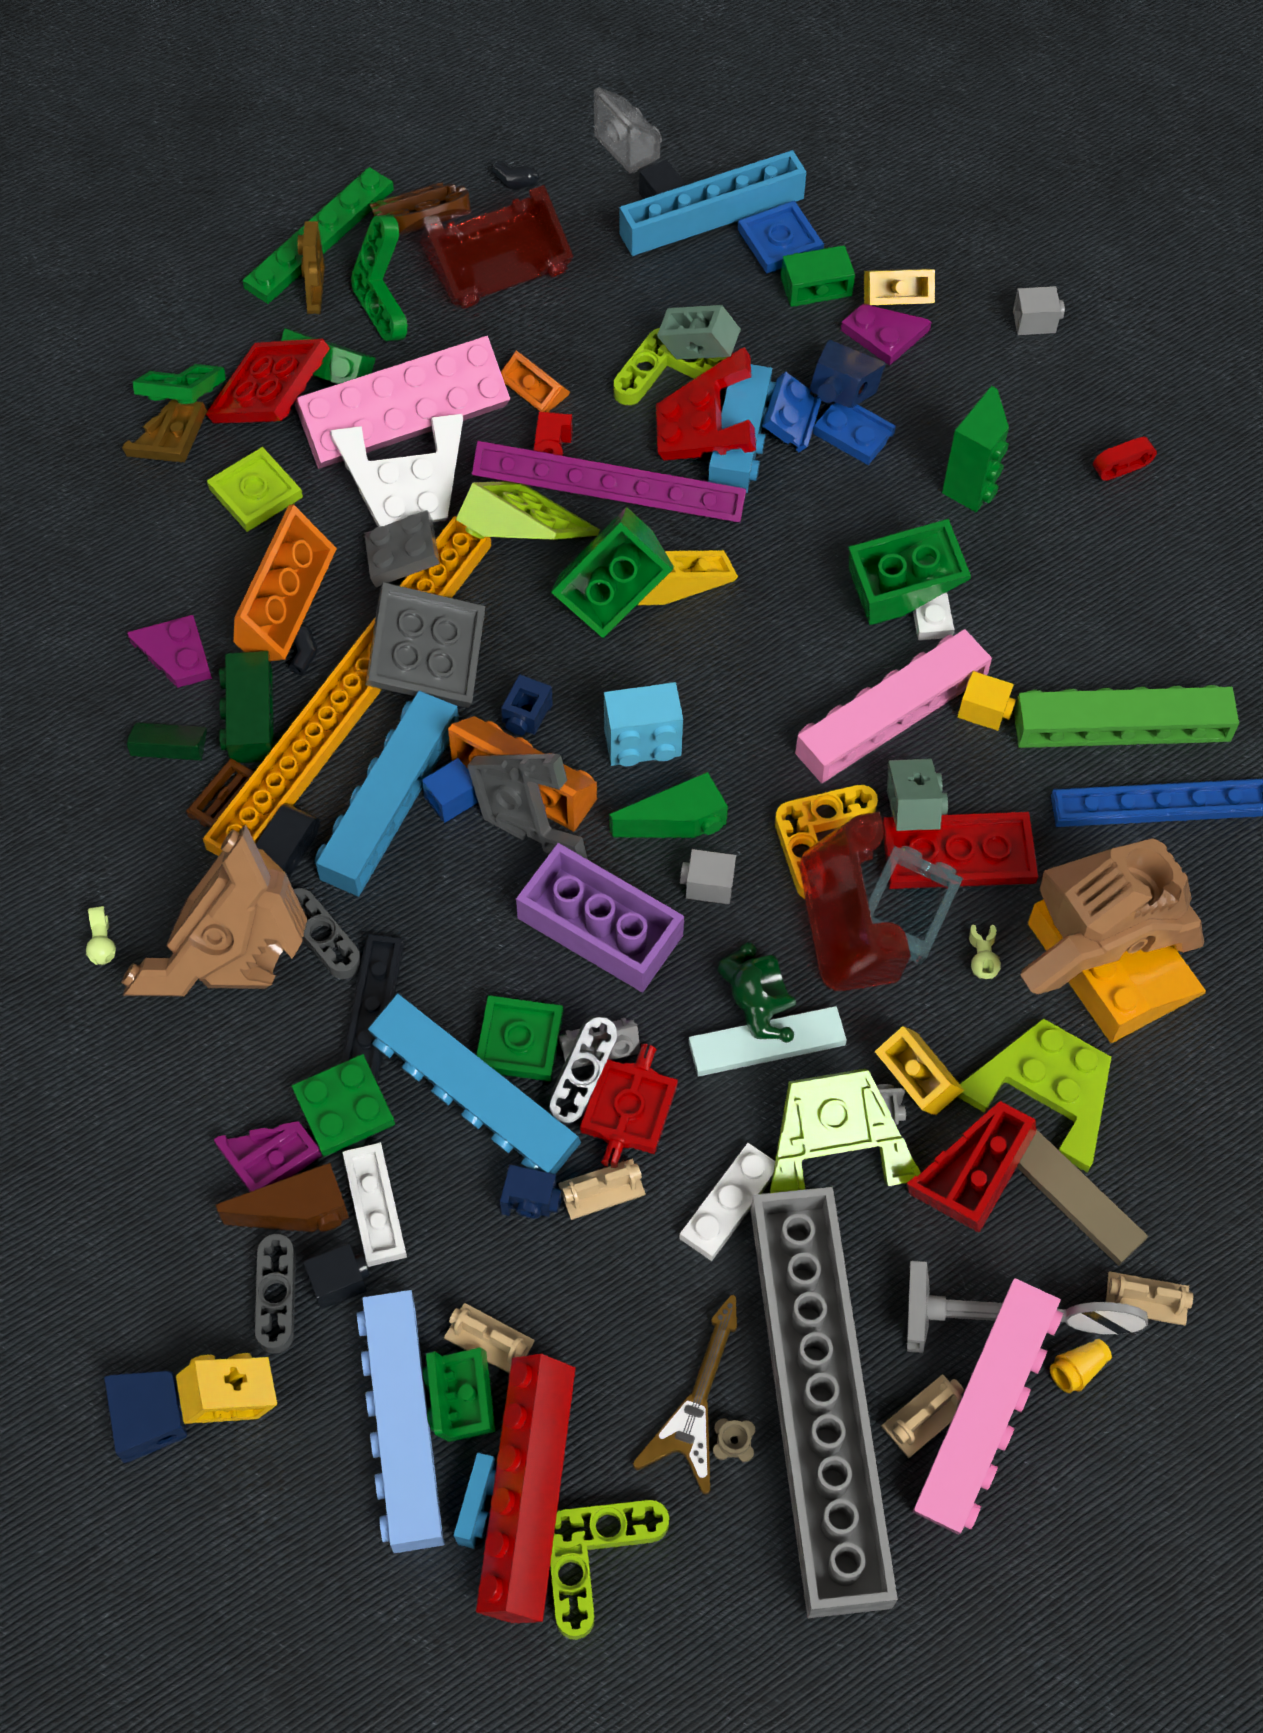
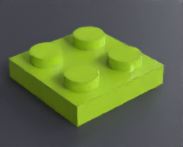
M263 447L207 480L209 490L247 532L303 498L301 488Z

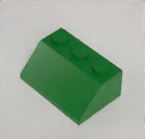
M993 386L987 390L955 430L942 494L974 512H977L984 502L989 504L995 497L999 488L996 480L999 478L1004 467L1001 464V460L1009 447V443L1006 442L1009 429L998 389Z
M626 507L557 577L551 593L599 636L604 638L673 570L674 566L653 530Z

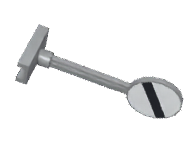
M910 1261L907 1352H924L929 1320L945 1321V1318L995 1321L1002 1303L946 1300V1296L930 1295L927 1262ZM1091 1302L1078 1304L1068 1309L1057 1308L1058 1311L1063 1313L1060 1322H1065L1074 1329L1089 1333L1126 1334L1143 1330L1148 1326L1147 1312L1139 1307L1128 1304Z

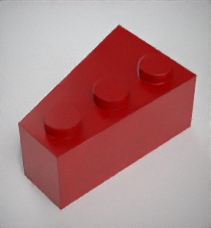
M999 1101L967 1129L963 1136L948 1150L941 1152L935 1158V1161L918 1176L915 1175L906 1183L909 1194L980 1233L1037 1132L1036 1119Z

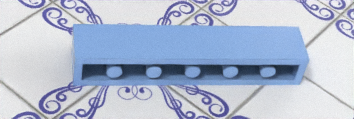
M407 1290L363 1297L364 1311L357 1312V1322L360 1337L367 1336L368 1351L361 1352L364 1376L372 1377L373 1391L366 1392L368 1416H376L377 1432H371L370 1439L373 1458L380 1457L382 1473L375 1474L378 1500L385 1499L387 1515L379 1517L382 1541H390L394 1553L443 1546L442 1522L430 1426L427 1419L428 1408L412 1291Z

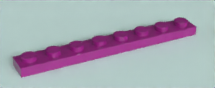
M477 441L472 475L734 522L741 521L746 494L745 488Z

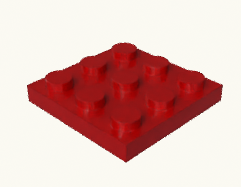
M323 338L254 343L206 415L213 423L282 421L289 414L290 407L296 398L306 389V384L313 373L322 365L323 358L330 347Z

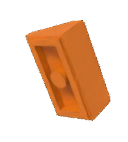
M517 350L501 370L504 383L540 412H549L570 394L569 390Z

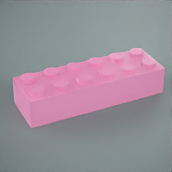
M485 336L298 397L295 407L316 465L320 469L344 461L337 446L334 445L331 439V430L362 426L366 453L431 432L432 417L462 414L464 421L505 407L510 401V397L489 338Z

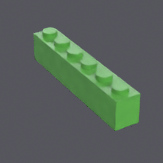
M1208 685L1203 688L1172 686L1167 689L1137 687L1132 690L1101 688L1096 691L1066 689L1060 692L1030 690L1019 693L1014 709L1018 748L1231 742L1239 725L1233 687H1219L1217 685Z

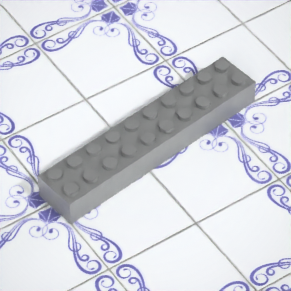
M833 1187L753 1195L751 1218L807 1618L892 1609L898 1598Z

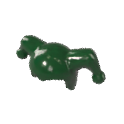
M744 943L739 951L724 957L719 962L718 972L731 984L733 998L745 1013L751 1035L756 1039H780L782 1042L789 1043L794 1039L793 1029L790 1027L779 1029L770 1024L772 1015L796 1006L795 998L789 995L785 988L778 959L773 955L753 958L756 955V946L752 943Z

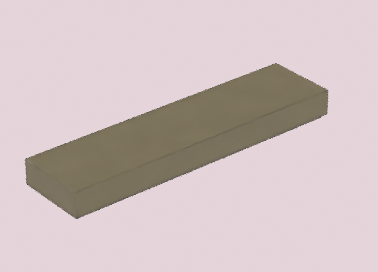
M1036 1129L1037 1132L1017 1168L1101 1250L1120 1266L1146 1241L1148 1235Z

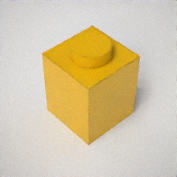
M972 671L961 702L958 718L998 731L1003 718L1010 720L1016 699L1010 698L1014 684Z

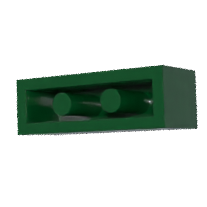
M269 652L225 654L226 668H220L219 670L221 689H226V698H220L221 719L226 720V729H220L221 750H227L229 758L238 763L263 762L274 748L273 668Z

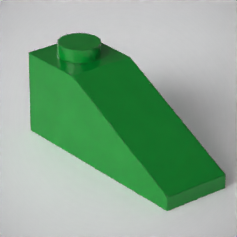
M284 328L281 341L317 338ZM325 341L330 349L323 358L322 365L313 375L341 384L371 374L376 357Z
M707 772L609 814L610 833L612 837L695 838L704 833L710 835L719 831L727 823L728 806Z

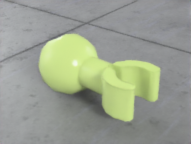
M104 906L88 909L92 939L87 943L86 955L94 964L105 965L110 963L115 957L116 947L114 942L107 937V930L109 929L108 915H105Z
M972 925L970 929L969 941L977 948V954L971 960V969L979 979H993L1001 969L999 957L992 952L991 947L994 944L997 932L994 925L990 926L986 940H983L982 936L977 933L976 925Z

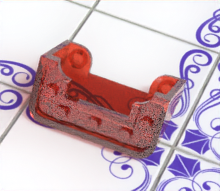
M545 185L529 190L531 198L521 201L515 199L508 207L455 225L454 221L449 222L446 229L443 228L441 222L425 227L420 241L454 305H461L462 309L469 308L479 303V298L549 274L550 277H555L568 270L567 265L574 256Z
M880 812L853 817L806 850L799 864L821 978L829 988L835 991L897 983L911 957L906 934L899 925L892 922L873 924L860 865L864 861L872 860L873 851L880 846L883 839V825Z

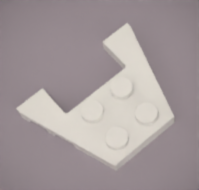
M462 414L432 417L431 425L436 453L369 461L367 459L362 426L331 430V439L334 445L337 446L345 461L347 470L350 471L359 492L378 527L391 524L409 515L418 514L426 510L430 513L433 522L447 520L463 423Z

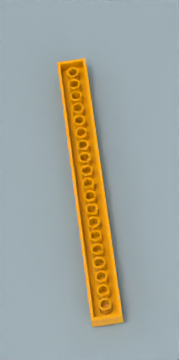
M454 516L436 539L440 564L408 575L400 586L452 598L491 548V537L480 539L472 536L465 531L466 526L457 521V517ZM375 618L204 836L203 841L206 850L219 856L222 852L221 846L230 831L234 829L239 832L245 824L256 844L278 809L284 803L292 806L296 803L382 689L365 685Z

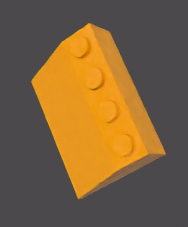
M1044 899L1035 903L1028 925L1047 951L1063 939V937L1054 925ZM1173 945L1150 952H1143L1140 949L1130 954L1126 951L1118 961L1083 970L1068 981L1110 1043L1204 995L1206 992Z

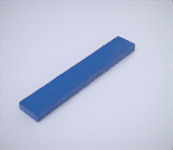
M1263 779L1053 789L1051 799L1056 827L1262 817Z

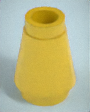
M1095 1339L1092 1342L1057 1355L1054 1363L1050 1366V1373L1054 1382L1064 1392H1079L1111 1360L1112 1354L1105 1342L1101 1339Z

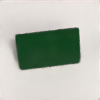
M135 723L128 737L127 747L131 756L202 761L207 727Z

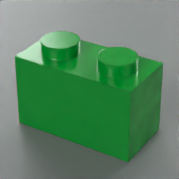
M845 245L783 256L781 280L790 307L852 296L855 272Z

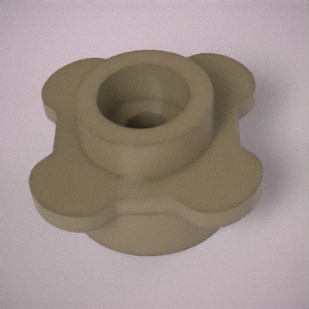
M725 1418L718 1420L714 1427L715 1432L718 1434L717 1444L713 1448L714 1456L719 1460L731 1457L739 1458L742 1462L750 1461L754 1456V1449L751 1447V1439L755 1434L754 1424L748 1420L743 1422L738 1420L728 1421ZM737 1437L738 1443L733 1444L730 1439Z

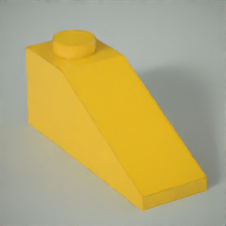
M724 550L665 551L674 566L673 570L637 605H665L731 583L738 578V575Z

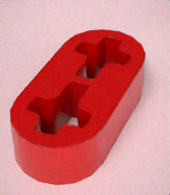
M1139 437L1103 451L1093 461V467L1100 478L1107 481L1145 467L1155 458L1157 451L1147 437Z

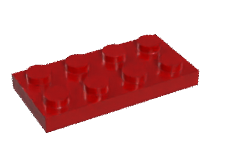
M1029 812L942 815L941 829L896 831L893 817L883 818L882 827L889 889L1036 884L1038 871Z

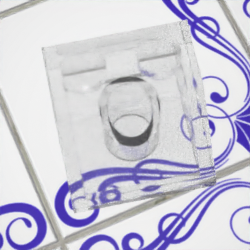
M600 87L594 89V136L630 174L659 159L660 143L662 142L659 130L655 126H651L643 117L641 111L637 107H633L625 97Z

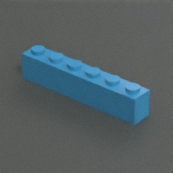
M791 150L619 207V234L630 254L634 256L745 219L788 202L804 199L806 170L794 151Z
M418 691L412 702L408 701L405 704L399 725L396 730L391 729L387 734L384 750L379 758L375 757L371 761L367 770V778L362 787L357 786L354 789L350 798V807L345 815H340L333 826L332 837L327 845H321L316 854L315 864L321 881L358 897L360 896L422 790V779L431 774L450 742L448 729L453 723L459 722L456 705L422 691Z
M399 994L393 998L368 1028L369 1032L376 1038L372 1043L374 1047L388 1058L396 1054L405 1062L401 1068L418 1082L423 1077L434 1085L431 1092L449 1106L454 1101L464 1109L461 1116L479 1130L484 1125L494 1133L491 1140L509 1154L514 1149L524 1157L521 1164L525 1168L556 1174L580 1145L581 1141L575 1133Z

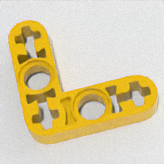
M855 785L787 801L778 807L775 816V828L796 890L804 899L818 901L827 895L830 886V874L815 833L871 819L875 815L878 803L877 794L871 787ZM861 798L863 803H867L866 808H861L859 804H855V799ZM842 801H844V808L848 807L847 813H843ZM821 805H830L836 810V815L831 818H823L818 815L816 809ZM792 814L794 819H798V833L793 835L792 824L789 820H786V815ZM798 844H805L812 849L813 853L807 858H800L794 855L792 848ZM812 867L811 872L814 880L820 881L818 888H813L811 883H807V869Z

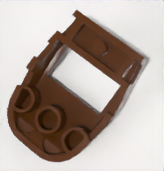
M443 182L370 204L374 217L392 215L396 218L399 226V236L471 213L468 190H465L464 186L455 187V184L443 186Z

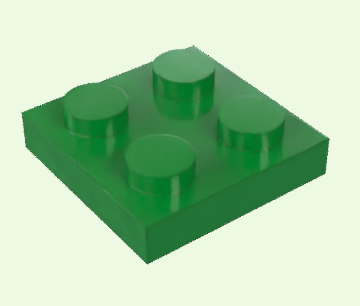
M488 995L476 1056L500 1075L551 1082L564 1012L563 1006Z
M364 1054L292 1085L293 1092L323 1157L395 1125L394 1118Z

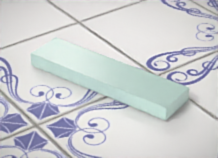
M837 1006L770 1020V1024L773 1027L779 1029L790 1027L793 1029L794 1039L789 1043L782 1042L780 1039H756L751 1035L748 1025L689 1037V1046L697 1077L845 1046L847 1039Z

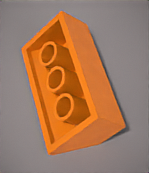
M294 504L288 506L234 620L233 642L244 652L268 651L271 661L286 659L337 550Z
M475 716L453 723L448 729L452 761L459 758L466 768H468L467 765L475 756L544 754L533 748L527 740L521 737L514 738L503 732L494 722H485ZM563 764L567 781L560 790L540 784L538 786L546 808L547 818L574 832L597 800V782L587 772L583 770L576 771Z

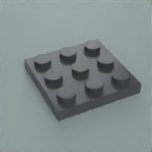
M383 582L379 592L365 685L416 696L418 691H422L453 705L469 708L473 701L486 606Z

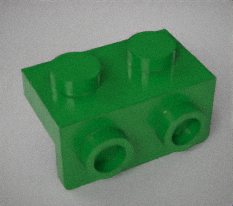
M480 1347L444 1356L435 1351L426 1353L427 1366L423 1369V1378L426 1388L430 1391L431 1407H428L427 1419L435 1435L448 1442L496 1432L486 1350Z

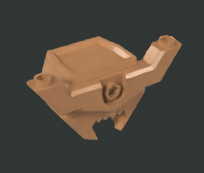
M246 824L239 832L234 829L230 831L221 846V854L187 898L167 943V947L173 952L171 957L145 958L139 966L132 963L121 982L126 985L123 996H185L198 979L208 988L266 989L274 981L276 975L273 974V970L282 951L285 950L293 959L303 940L302 937L304 936L307 922L306 915L286 873L263 850L257 848Z
M1152 838L1109 849L1045 870L1040 892L1054 925L1063 939L1021 971L1020 976L1032 993L1042 994L1061 988L1083 970L1118 961L1126 951L1130 954L1140 949L1143 952H1150L1173 945L1177 951L1184 953L1203 947L1204 937L1201 920L1190 906L1191 893L1188 877L1185 872H1182L1180 865L1177 862L1175 863L1172 854L1168 853L1165 844Z

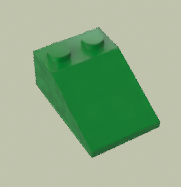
M949 519L849 547V571L869 625L902 617L971 579V574Z

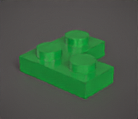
M194 364L180 374L149 371L133 381L134 394L148 396V399L154 401L168 398L176 399L180 404L195 403L199 397L213 391L214 387L226 380L224 367Z

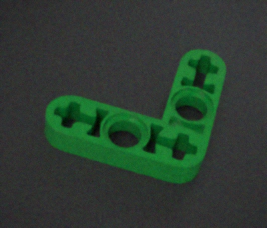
M392 215L373 217L351 276L352 289L385 341L403 340L406 337L408 327L403 311L383 281L399 238L398 222Z

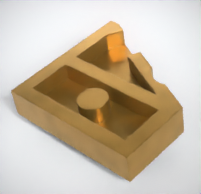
M305 221L304 234L298 235V254L303 255L301 267L302 276L305 277L307 313L321 314L325 263L318 221Z
M172 399L158 416L152 418L143 426L146 432L134 443L129 440L124 443L122 449L126 456L185 463L207 412L204 403L196 401L191 404H180L176 399Z

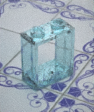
M894 846L853 933L916 963L922 964L930 952L963 878L956 875L957 871L945 863L936 862L934 865L921 859L923 855L913 848L902 846L900 849ZM896 864L947 887L923 940L872 917Z

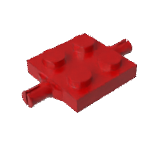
M641 1044L636 1063L622 1064L607 1060L591 1094L580 1126V1133L603 1139L608 1143L601 1161L606 1167L609 1166L610 1160L611 1168L618 1167L623 1148H634L654 1155L656 1153L677 1089L678 1080L660 1075L650 1068L657 1051L652 1045H650L647 1053L648 1044Z

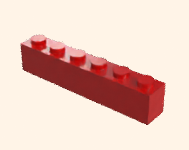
M543 1354L512 1358L476 1613L510 1623L543 1622L576 1367Z

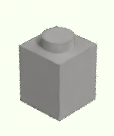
M1056 286L1017 289L1013 307L1017 335L1056 333L1059 320L1063 319L1065 314L1063 299L1059 300Z
M692 849L690 863L683 862L680 884L687 885L686 899L730 904L736 855Z

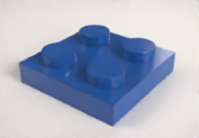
M795 200L738 221L739 233L766 274L782 268L783 256L824 248V243Z

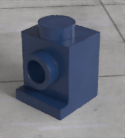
M519 674L501 708L502 722L506 724V728L520 736L525 735L526 732L535 735L547 711H550L553 706L552 686Z
M509 1165L500 1199L502 1215L510 1216L511 1209H515L521 1216L533 1219L539 1218L540 1215L550 1217L551 1212L558 1213L562 1189H557L556 1174Z

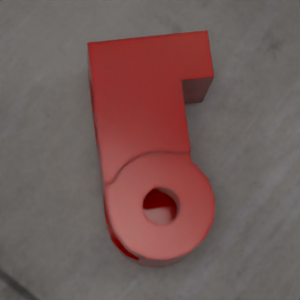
M539 412L534 451L563 456L562 442H572V414Z

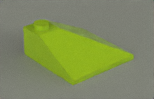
M509 481L472 483L456 518L457 521L466 526V532L480 539H484V537L554 540L598 536L600 531L597 527L527 485Z

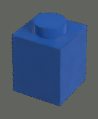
M459 758L422 779L424 797L444 823L478 803L469 769L465 767Z

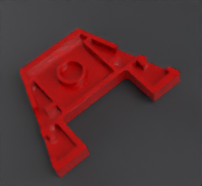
M745 347L739 349L731 357L722 360L656 404L658 454L664 461L701 457L702 452L718 451L720 455H726V452L731 449L742 448L744 453L756 451L755 427L750 420L722 429L720 390L752 377L751 359Z

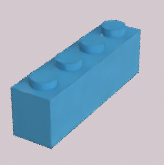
M751 364V378L727 387L721 418L722 429L750 420L755 427L756 451L744 453L742 448L731 449L726 452V455H720L718 451H713L708 482L745 488L746 493H748L750 480L757 481L760 461L755 460L756 454H763L766 434H761V430L768 410L767 403L768 401L770 402L776 382L771 381V367Z

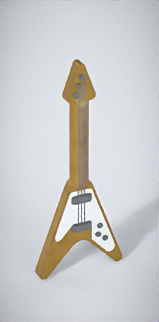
M731 1295L712 1317V1325L715 1327L692 1394L684 1400L633 1463L634 1469L640 1470L672 1453H682L686 1457L703 1494L710 1492L707 1398L730 1331L735 1332L737 1328L736 1297L734 1295Z

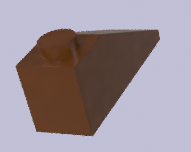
M330 1163L216 1204L223 1224L230 1226L304 1232L316 1230L329 1231L337 1228L342 1224L343 1220L349 1218Z

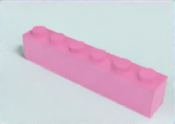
M965 629L954 636L948 635L938 643L936 648L928 653L921 652L916 655L910 664L899 671L895 669L888 673L878 685L861 690L854 700L845 706L838 705L834 707L823 720L816 724L810 723L806 725L798 734L795 754L822 784L963 693L967 688L972 671L988 675L992 657Z
M1014 1278L912 1511L913 1513L958 1535L961 1534L964 1527L972 1529L981 1509L980 1505L974 1503L981 1487L986 1490L990 1488L998 1469L997 1466L991 1464L996 1450L999 1448L1005 1451L1013 1434L1014 1427L1008 1425L1014 1409L1022 1412L1031 1389L1024 1386L1030 1371L1038 1374L1047 1354L1046 1350L1040 1348L1046 1333L1054 1336L1062 1319L1063 1313L1057 1310L1061 1299Z

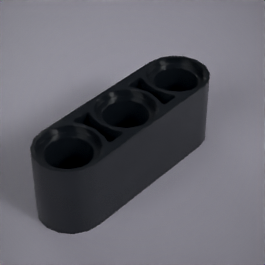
M284 803L259 838L256 846L258 849L263 850L286 873L289 879L314 841L319 830L320 819L288 803Z

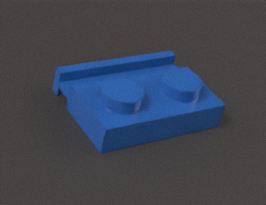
M784 372L777 378L762 426L785 443H793L797 446L796 451L800 453L808 447L822 400L819 396L813 397L810 394L811 390L787 372Z
M835 403L828 408L814 425L813 434L869 465L886 445L889 437L895 434L896 425L860 405L848 408Z

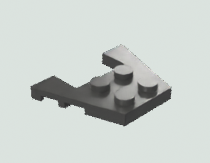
M561 755L475 756L467 766L484 820L521 840L527 836L542 844L543 852L550 854L557 843H560L588 860L582 837L552 829L549 826L546 808L538 786L540 784L560 790L566 783L567 777Z

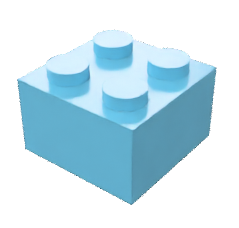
M676 682L604 692V731L611 766H633L643 761H668L674 757L681 756L683 715Z

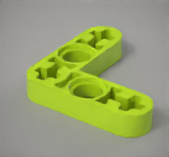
M657 328L649 333L615 377L614 398L623 405L636 404L646 394L666 366L695 379L727 357L699 358L695 362L676 359L657 337L660 329ZM657 345H661L658 349V354H656ZM642 362H649L654 367L651 370L643 371L637 368V365ZM633 379H635V380H634V389H633V388H629V387L631 386V384L633 383Z
M654 1500L565 1509L557 1512L555 1530L561 1529V1522L565 1520L570 1521V1525L573 1528L584 1527L583 1518L590 1517L589 1527L592 1540H584L585 1531L574 1532L571 1536L572 1540L565 1542L562 1535L554 1533L550 1565L556 1623L558 1630L563 1636L578 1640L588 1635L594 1626L588 1550L646 1544L661 1540L669 1528V1514L663 1504ZM647 1511H653L655 1518H662V1522L656 1524L654 1532H648L646 1525L642 1524L633 1525L635 1535H626L627 1519L625 1513L632 1512V1521L643 1520ZM613 1515L620 1521L621 1529L614 1537L607 1538L598 1533L596 1524L602 1516ZM569 1562L578 1564L583 1570L581 1581L573 1586L563 1584L558 1576L560 1568ZM585 1591L586 1598L577 1597L578 1609L580 1614H587L588 1618L581 1621L579 1629H572L570 1622H563V1617L570 1614L569 1598L560 1601L559 1595L573 1596Z

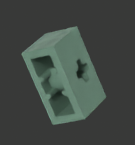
M723 305L667 308L657 337L676 359L731 357L741 329Z
M932 759L888 761L887 794L896 831L941 829V817L948 813V797L946 792L942 793V775L935 772Z

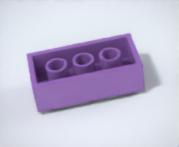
M557 843L516 898L519 920L642 993L683 937L684 916L560 843Z

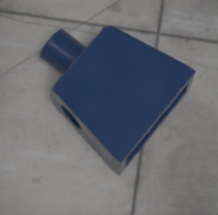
M828 340L816 365L810 390L812 393L817 394L823 402L831 403L834 401L848 408H853L878 391L886 363Z
M146 1372L104 1377L115 1451L123 1463L131 1462L187 1437V1428L183 1422L177 1380L173 1372Z

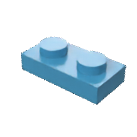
M481 1453L476 1455L454 1532V1538L458 1545L475 1549L477 1538L485 1537L490 1513L485 1512L489 1496L493 1495L497 1467L493 1456Z

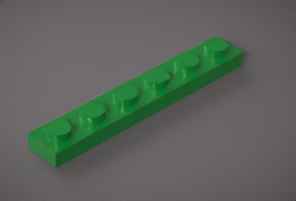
M368 167L309 220L318 221L323 254L372 211L371 203L384 200L394 191L393 181ZM304 226L242 280L245 290L269 304L302 274L301 264L303 255L298 254V235L304 234Z

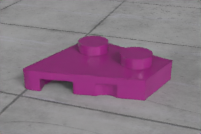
M862 304L841 324L842 332L889 366L928 333L931 328V321L928 319L867 304Z
M193 615L127 632L131 644L144 652L148 660L157 669L164 671L166 677L177 688L212 679Z
M299 1121L281 1124L274 1129L260 1128L249 1130L250 1135L227 1139L226 1135L214 1139L217 1148L249 1192L290 1178L322 1156L320 1149Z

